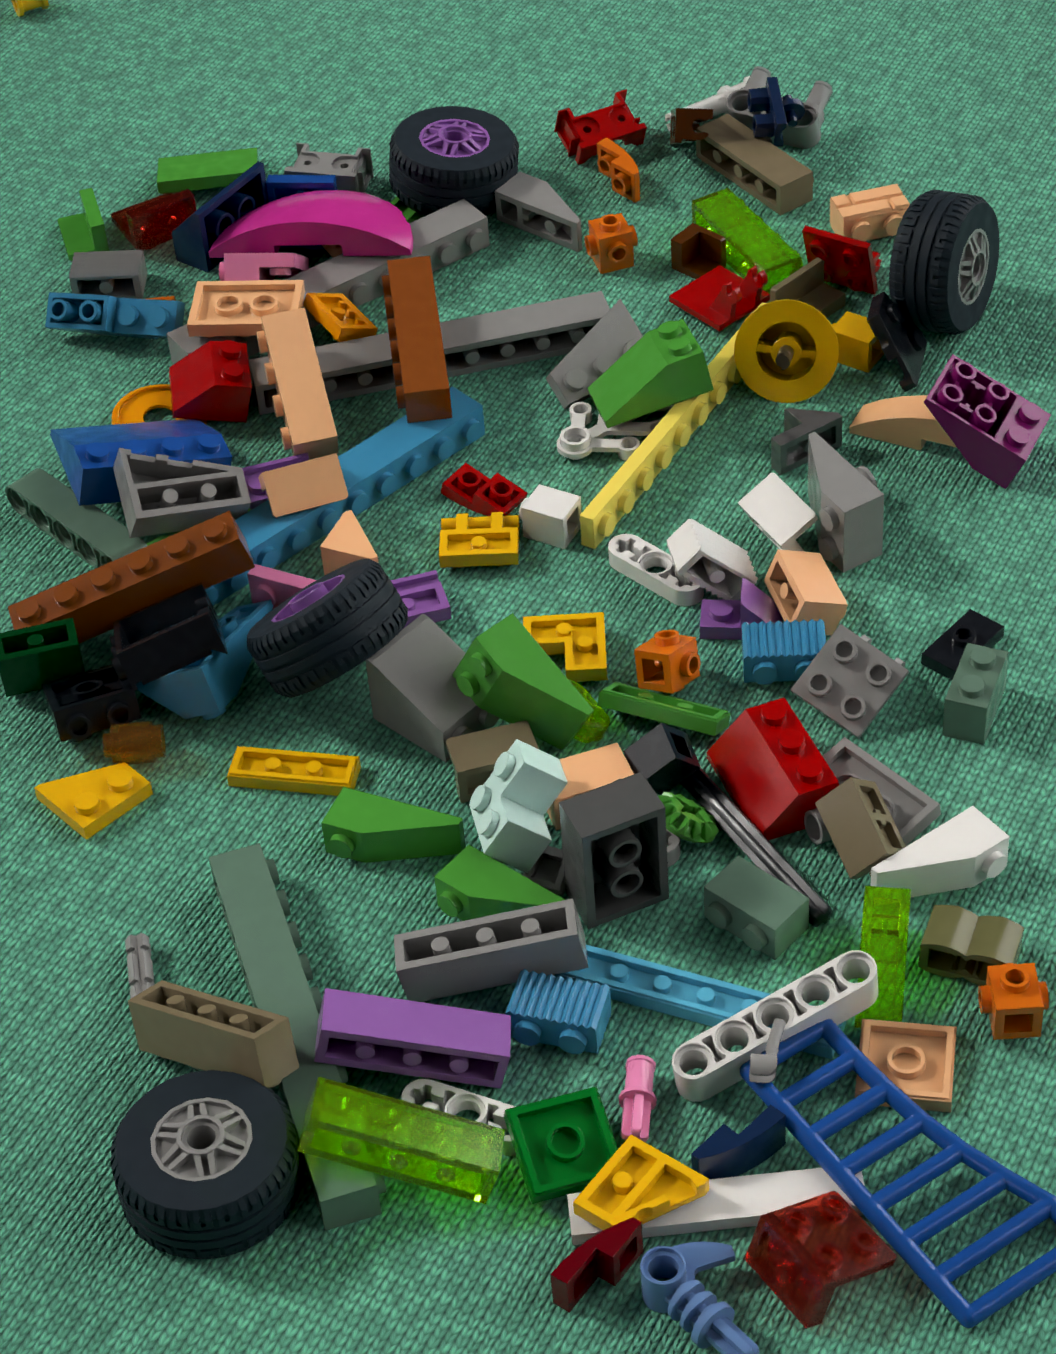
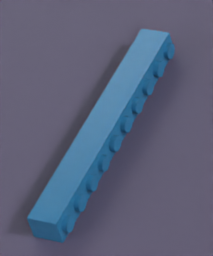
M452 386L450 387L452 418L407 423V416L405 415L338 456L349 495L347 499L278 518L272 515L269 500L237 518L235 521L246 539L254 564L273 569L330 533L345 511L352 510L354 515L357 516L484 436L483 405ZM250 570L206 588L205 590L212 605L214 606L249 584L247 573Z

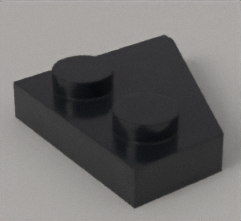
M882 292L872 298L867 321L874 335L879 340L881 349L888 362L895 358L904 373L903 380L899 384L904 392H907L918 385L927 342L922 331L914 328L905 317L901 306L893 302L885 292Z

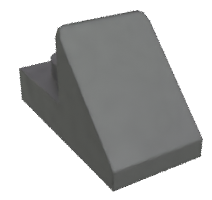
M785 409L784 432L771 438V468L779 475H782L807 463L808 434L816 432L834 449L841 447L842 416L838 412Z

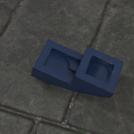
M770 1105L740 1134H737L723 1124L691 1154L692 1169L709 1179L736 1177L760 1165L786 1144V1115Z

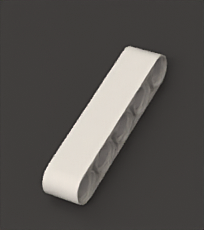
M851 950L843 953L680 1045L672 1056V1068L679 1094L689 1101L701 1102L743 1079L740 1076L741 1065L750 1060L751 1053L760 1054L766 1050L771 1028L768 1026L773 1024L775 1018L783 1019L786 1022L780 1041L782 1042L826 1019H831L836 1025H839L872 1006L878 998L877 964L874 958L861 950ZM853 978L865 979L860 983L849 982ZM814 1000H822L825 1002L824 1004L819 1006H812L808 1004L809 1002ZM735 1045H741L745 1047L744 1049L738 1052H730L727 1050L728 1048ZM694 1068H701L704 1070L702 1073L697 1075L686 1074L689 1070Z

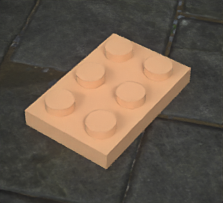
M304 280L197 281L187 322L189 337L257 336L256 332L262 331L261 316L302 308L305 295Z

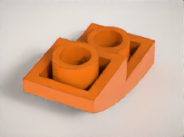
M607 137L597 143L598 171L611 178L613 191L635 203L640 201L639 170L632 157L622 147Z

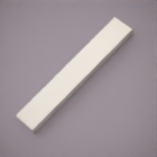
M822 1168L709 1179V1191L705 1196L642 1224L643 1238L863 1214ZM860 1171L855 1176L864 1185L862 1171ZM580 1193L567 1194L572 1245L583 1244L603 1231L574 1214L573 1201Z

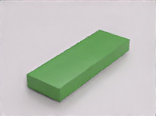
M614 682L601 690L597 706L712 736L718 735L729 726L731 714L727 710Z

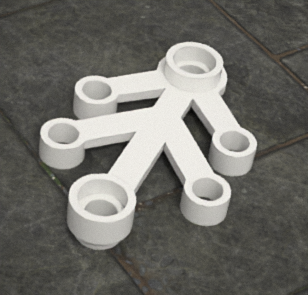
M576 402L569 408L571 426L561 431L560 437L557 439V451L562 456L572 460L582 459L591 452H618V457L626 461L640 445V441L632 436H648L661 420L631 422L635 420L632 419L607 428L599 414L597 424L587 429L585 426L592 421V407L586 402ZM671 405V406H668V407H665V408H662V409L657 410V411H665V410H668V409H670V408L672 407V405ZM607 435H623V436H627V437H623V438H621V439H604V438H603V437H605V436H607Z

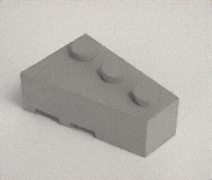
M118 449L113 470L130 538L183 531L229 510L235 520L248 512L251 500L242 467L193 460L192 463L170 460L168 455L156 454L155 457L133 454L131 449Z

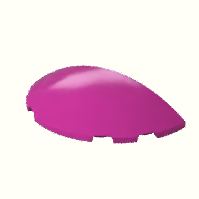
M319 190L286 196L246 213L218 236L208 253L210 258H224V253H278L280 246L341 245L343 256H401L412 254L413 235L411 226L402 211L386 200L357 191Z

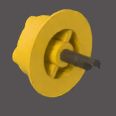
M783 299L771 301L758 307L744 320L736 336L734 358L741 378L756 394L774 402L795 403L813 397L829 383L838 364L839 343L832 324L818 309L802 301Z

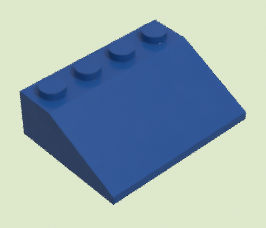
M198 419L51 429L50 433L79 506L121 502L113 470L119 448L131 449L133 454L155 457L156 454L168 455L170 460L192 463L193 460L231 466L232 455L222 434Z

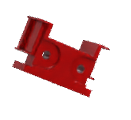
M627 89L615 93L613 105L575 117L570 108L558 111L554 132H557L568 152V157L576 155L575 161L578 165L597 155V143L606 137L612 141L622 140L624 145L634 144L638 146L643 144L647 127L645 123L639 124L640 117L634 118L625 102Z

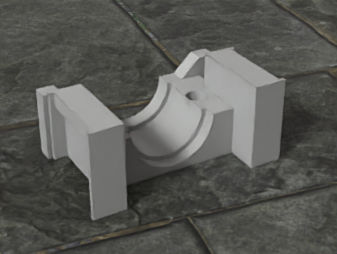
M296 143L298 158L294 166H288L284 170V175H336L337 190L365 193L371 178L374 177L370 148H358L355 155L310 151L309 143Z

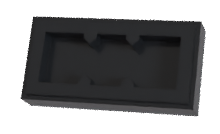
M970 609L922 653L921 664L953 680L967 643L992 648L1004 637V626Z

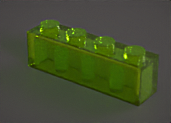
M729 188L692 200V223L725 237L726 263L743 279L746 277L749 269L757 266L758 273L764 270L767 274L768 282L763 286L762 290L770 294V290L774 285L803 267L802 258L798 251L793 250L777 232H774L759 215H756Z
M318 1076L305 1111L297 1151L486 1204L500 1173L505 1129Z

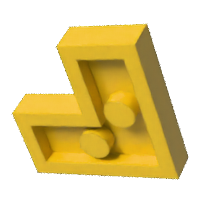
M604 612L523 617V626L547 655L565 654L566 677L570 682L608 680Z

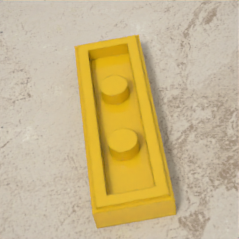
M237 746L227 774L228 785L232 787L338 796L343 787L355 788L361 769L360 756Z

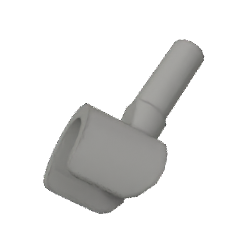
M774 1019L766 1045V1054H750V1082L771 1083L775 1080L778 1047L786 1024L783 1019Z

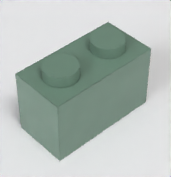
M967 643L945 697L943 736L985 744L1006 689L1008 651Z
M737 856L704 886V914L717 928L729 931L743 940L751 949L761 951L776 960L809 928V898L742 857Z

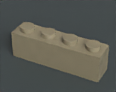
M725 114L696 128L697 133L706 132L709 134L705 139L696 140V157L780 216L813 200V171L765 138H754L753 130L731 115Z
M163 980L128 1000L139 1050L189 1065L195 1069L241 1074L258 1081L267 1088L279 1085L283 1078L299 1068L290 1022L286 1016Z

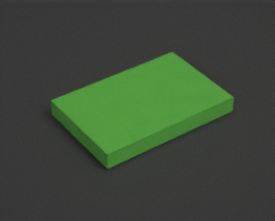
M257 147L158 158V193L167 194L227 187L258 162Z

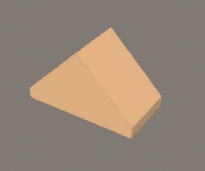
M345 511L320 546L324 576L342 566L361 559H370L379 563L378 556L353 511Z

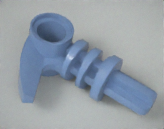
M707 1241L689 1242L673 1247L657 1246L651 1248L643 1255L640 1262L642 1299L649 1309L658 1313H668L673 1320L680 1321V1327L686 1332H692V1342L701 1349L713 1346L721 1354H759L760 1352L758 1345L733 1323L734 1309L727 1302H717V1297L712 1292L705 1291L704 1285L695 1278L696 1274L701 1271L735 1261V1253L731 1245ZM668 1278V1279H670V1280H667V1281H659L658 1279Z

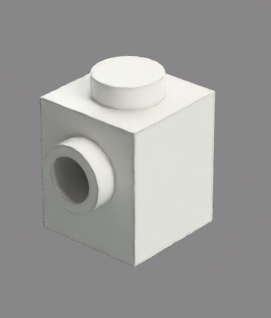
M539 484L530 497H526L522 501L519 509V518L522 520L523 537L566 549L580 530L581 496Z

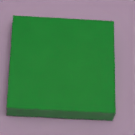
M597 1086L505 1109V1123L532 1204L583 1191L618 1150Z

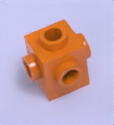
M622 213L607 214L601 218L588 220L589 235H586L584 238L585 247L599 272L604 274L634 267L633 246L638 244L637 234L634 226L628 225Z
M661 630L656 632L653 638L634 649L638 688L673 694L683 690L685 685L700 676L701 660L698 655L696 637L679 635V632L676 630Z
M1006 963L1003 965L987 966L986 985L978 987V1001L981 1014H989L993 1040L1041 1037L1043 1011L1049 1008V995L1046 982L1038 981L1035 963Z

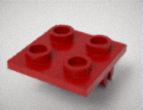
M805 225L802 233L807 261L810 263L817 257L824 260V282H832L846 286L854 291H864L875 295L878 290L875 273L881 265L882 260L878 259L881 253L872 251L871 243Z
M719 265L669 295V302L714 329L721 331L755 310L762 302L766 303L770 300V294L762 290L763 286L768 282V277L764 270L758 273L757 266L749 269L746 277L743 279Z

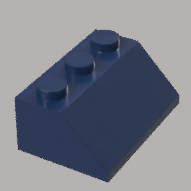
M258 161L171 232L177 261L209 273L224 260V258L209 257L208 252L218 236L246 213L269 203L264 163Z

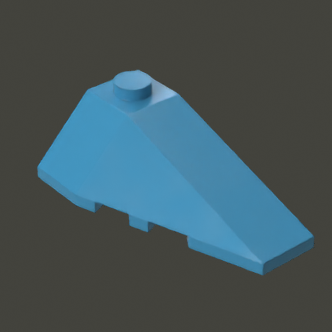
M266 600L238 606L219 619L228 654L211 650L212 655L145 685H143L142 681L137 683L138 691L184 719L202 716L204 720H209L222 715L226 711L225 707L238 694L253 658L247 650V634L259 620L272 611L274 607L272 601Z

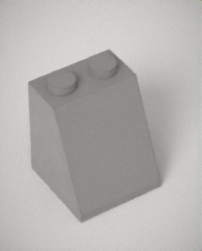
M423 613L403 628L388 644L365 660L373 718L444 762H448L451 759L446 746L448 738L486 730L494 726L499 720L497 716L479 708L470 697L465 696L460 691L452 674L464 657L465 652L430 617Z

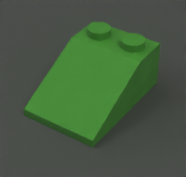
M684 319L668 321L661 324L658 328L648 331L587 388L607 428L714 390L703 350Z
M513 613L477 636L452 674L460 691L465 696L470 697L479 708L510 724L528 721L535 737L560 750H563L571 743L594 712L593 708Z

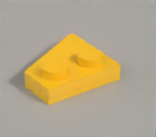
M630 1135L573 1201L574 1214L601 1230L631 1218H635L644 1224L705 1196L709 1191V1178L637 1137Z

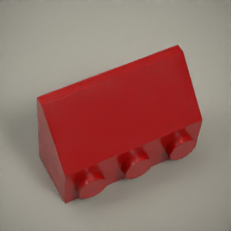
M785 697L745 709L707 751L708 761L734 804L768 840L805 829V813L817 808L815 802L839 786L838 779Z

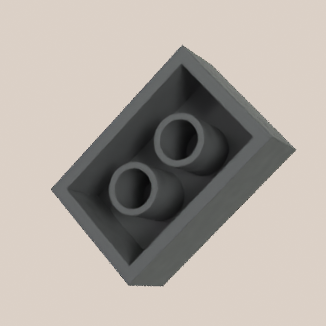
M642 772L618 779L610 784L559 802L566 894L569 899L573 898L577 912L588 929L669 899L665 806Z

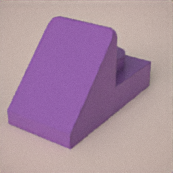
M742 578L741 600L702 599L700 639L742 640L741 625L745 621L749 624L753 621L757 624L761 621L768 623L770 620L776 623L778 620L782 622L783 618L771 597L749 580Z

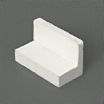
M770 473L738 502L750 520L778 549L804 551L796 539L818 520V516L775 473Z

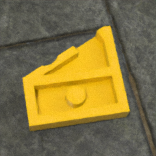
M125 762L42 783L34 787L37 800L86 840L153 795L151 782Z

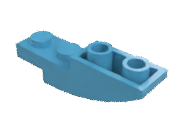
M49 292L45 327L109 336L145 339L167 338L166 333L183 326L185 303L174 300L116 298L110 295Z

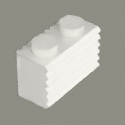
M688 519L667 539V546L677 574L683 575L684 579L688 578L689 582L694 581L695 585L705 588L706 592L711 591L712 595L716 594L718 598L739 600L741 598L742 578L749 580L754 585L757 583L758 577L755 576L756 572L753 571L754 567L751 566L752 561L749 560L748 551L693 519Z

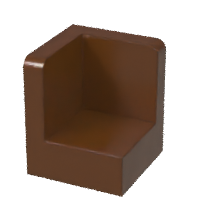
M692 223L671 239L672 269L697 279L719 265L724 268L726 267L725 237Z

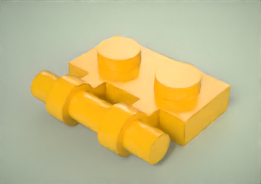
M491 512V516L469 517L468 513L456 514V518H441L439 540L440 568L519 565V515L504 516L503 512Z

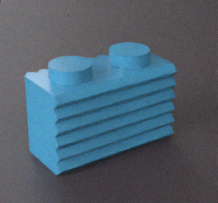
M803 619L800 622L797 620L793 622L786 620L782 623L778 620L776 623H773L770 620L768 623L761 621L759 624L754 621L749 624L745 621L741 625L744 683L756 682L767 685L778 681H797L826 643L824 621L822 619L818 621L811 619L807 622Z
M526 969L521 970L505 1012L506 1015H511V1038H515L519 1043L528 1046L538 1043L559 1046L562 1050L571 1054H580L584 1051L598 1054L602 1039L604 1038V1032H606V1027L611 1017L610 987L607 984L600 985L597 982L591 984L588 980L582 982L580 979L573 980L570 977L564 979L561 975L555 977L552 974L547 976L543 972L537 974L534 970L530 973Z

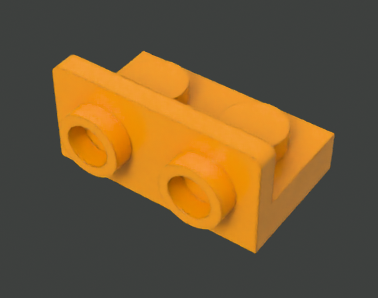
M343 293L306 294L303 306L314 316L318 323L322 324L331 333L334 340L343 342L376 335L378 328Z

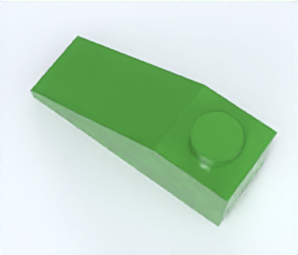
M346 787L342 788L321 822L327 853L364 863L459 854L466 847L462 818Z
M471 845L465 847L434 876L438 906L448 916L457 917L462 921L565 900Z

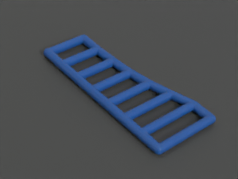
M831 1019L819 1022L780 1042L777 1066L822 1038L839 1055L834 1060L780 1092L772 1082H750V1060L741 1065L740 1076L767 1107L772 1105L786 1115V1128L963 1327H975L1056 1272L1055 1247L971 1304L954 1287L951 1282L1046 1219L1050 1218L1056 1224V1196L969 1145L931 1117L875 1066ZM851 1071H854L871 1087L811 1126L794 1108L797 1104ZM885 1102L905 1119L842 1160L824 1141ZM920 1133L943 1149L873 1195L855 1176ZM960 1162L986 1177L906 1230H903L886 1211ZM1005 1189L1032 1204L939 1266H936L919 1247V1245Z

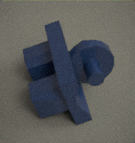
M767 77L765 88L749 89L747 105L749 112L766 111V114L753 115L752 129L754 138L771 137L773 145L776 147L783 146L782 131L787 127V123L789 127H794L798 124V120L805 114L804 103L799 99L792 98L791 95H785L782 98L777 77Z

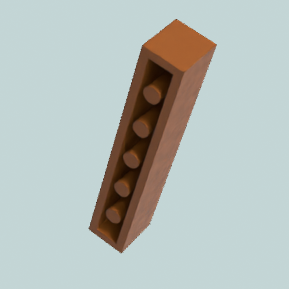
M430 256L387 260L389 275L382 276L398 409L406 408L407 423L452 418L450 388Z
M229 510L10 605L8 610L14 630L73 618L80 644L114 629L113 622L201 582L205 589L253 569L255 565L246 539Z

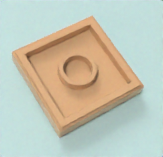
M862 1019L859 1050L923 1110L951 1112L957 1027ZM858 1075L856 1077L855 1098L871 1088ZM886 1102L880 1105L885 1107H891Z

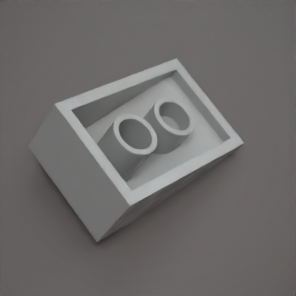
M816 432L808 434V498L811 509L818 516V520L814 525L819 550L827 561H831L844 573L882 555L884 494Z

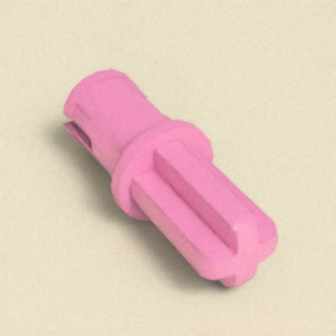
M634 1055L626 1060L625 1087L619 1094V1104L623 1108L620 1136L626 1140L630 1135H633L646 1143L649 1138L651 1111L657 1103L656 1095L653 1092L656 1063L649 1056Z

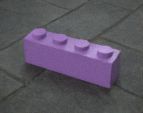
M325 988L318 1018L314 1062L501 1089L510 1059L511 1015Z

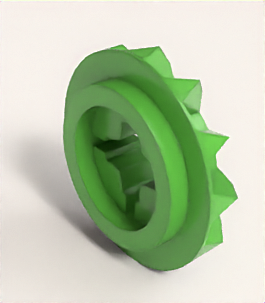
M663 792L661 796H658L665 806L667 830L677 837L692 843H710L714 840L719 829L715 818L706 813L705 807L697 805L694 800L686 799L682 794L678 793L674 795L671 792Z

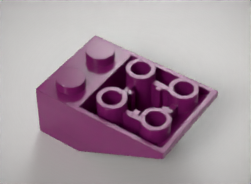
M954 354L948 360L924 401V404L972 469L1005 489L1027 461L1051 414L1041 409L1035 403L1028 401Z

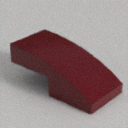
M631 1218L607 1228L587 1240L565 1258L550 1274L553 1303L570 1313L598 1277L616 1286L643 1252L642 1222Z

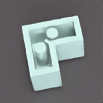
M518 739L514 741L507 752H503L498 757L494 771L483 785H479L474 790L469 804L484 854L526 873L530 871L552 841L544 814L568 783L560 759Z

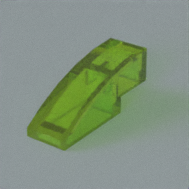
M865 886L860 950L871 955L877 964L878 998L872 1006L855 1015V1028H861L862 1019L902 1022L911 889ZM858 978V983L863 982L865 979Z

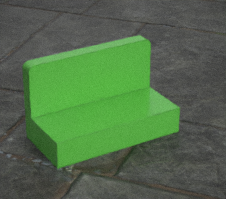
M92 188L79 190L83 213L58 219L67 255L71 261H73L74 252L109 251L104 222Z

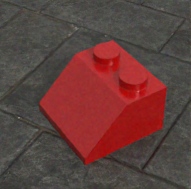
M210 340L169 367L173 418L247 422L252 383L246 343L232 340Z

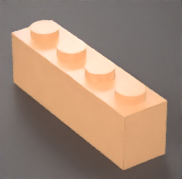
M305 307L261 316L262 331L256 332L260 353H268L269 363H264L268 385L275 384L277 395L272 396L276 417H283L286 426L280 428L284 450L291 449L293 456L308 453L309 459L334 453L338 454V436Z

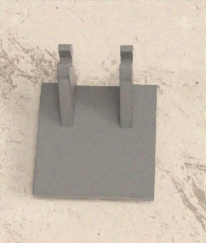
M840 624L790 690L793 694L859 739L908 675L909 670L905 668V662L900 658L893 660L871 645V638L865 634L859 637Z

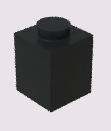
M660 723L623 751L633 773L642 772L655 793L662 795L663 792H669L701 768L687 733Z

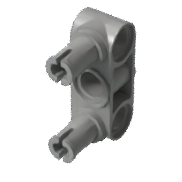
M762 66L754 67L745 87L732 92L726 101L729 115L753 130V115L766 114V111L749 112L747 105L749 89L765 88L767 77H772L771 72ZM816 81L806 102H804V116L798 120V124L794 127H789L787 123V127L782 131L785 145L808 149L819 143L821 139L820 128L824 122V109L833 93L830 84L824 81ZM763 137L767 141L772 142L771 137Z

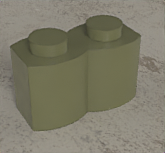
M934 905L920 944L918 966L938 976L948 978L963 977L976 985H986L987 966L1003 965L1006 963L1017 964L1022 946L1024 927L1001 916H978L960 906Z

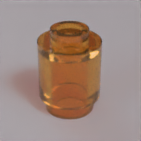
M152 721L111 724L110 733L103 734L105 758H112L114 765L122 762L128 765L155 763L156 758H164L166 756V741L163 725H153Z

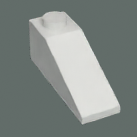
M971 806L872 867L870 898L875 903L975 887L987 878L996 877L1007 866L1009 835L978 809Z

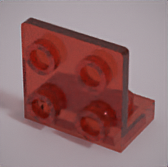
M189 189L175 194L167 193L111 214V219L136 250H149L173 239L171 232L197 211L195 198Z
M831 1191L761 1215L744 1259L807 1329L822 1323L836 1287L893 1266L897 1256L838 1192Z

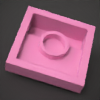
M224 253V262L219 264L220 281L275 280V276L288 279L299 274V272L309 269V258L296 253Z

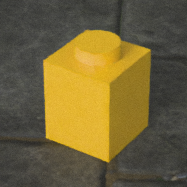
M846 311L837 323L832 324L839 343L838 363L868 373L884 353L879 340L874 335L867 321V317Z

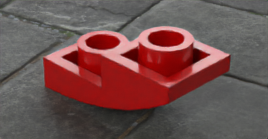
M467 463L445 480L441 488V494L450 500L486 516H491V512H503L504 516H507L528 494L499 473H496L490 479Z

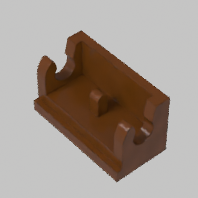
M675 108L671 110L670 144L702 140L708 137V133H697L694 130L700 126L697 123L713 119V109Z

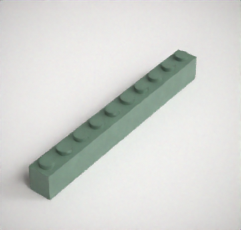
M260 843L209 857L214 886L253 1007L289 1018L299 1068L283 1078L279 1088L283 1101L290 1111L294 1122L300 1154L325 1231L380 1215L382 1212L379 1194L386 1192L385 1181L379 1164L370 1166L367 1156L373 1155V1148L366 1126L357 1128L355 1119L361 1118L355 1093L353 1090L345 1092L343 1083L348 1082L346 1068L340 1065L314 1062L317 1025L322 998L318 986L309 988L307 981L313 980V975L307 954L298 955L296 948L302 947L296 922L287 923L285 916L291 915L285 890L276 891L274 885L280 884L275 861L273 858L265 860Z

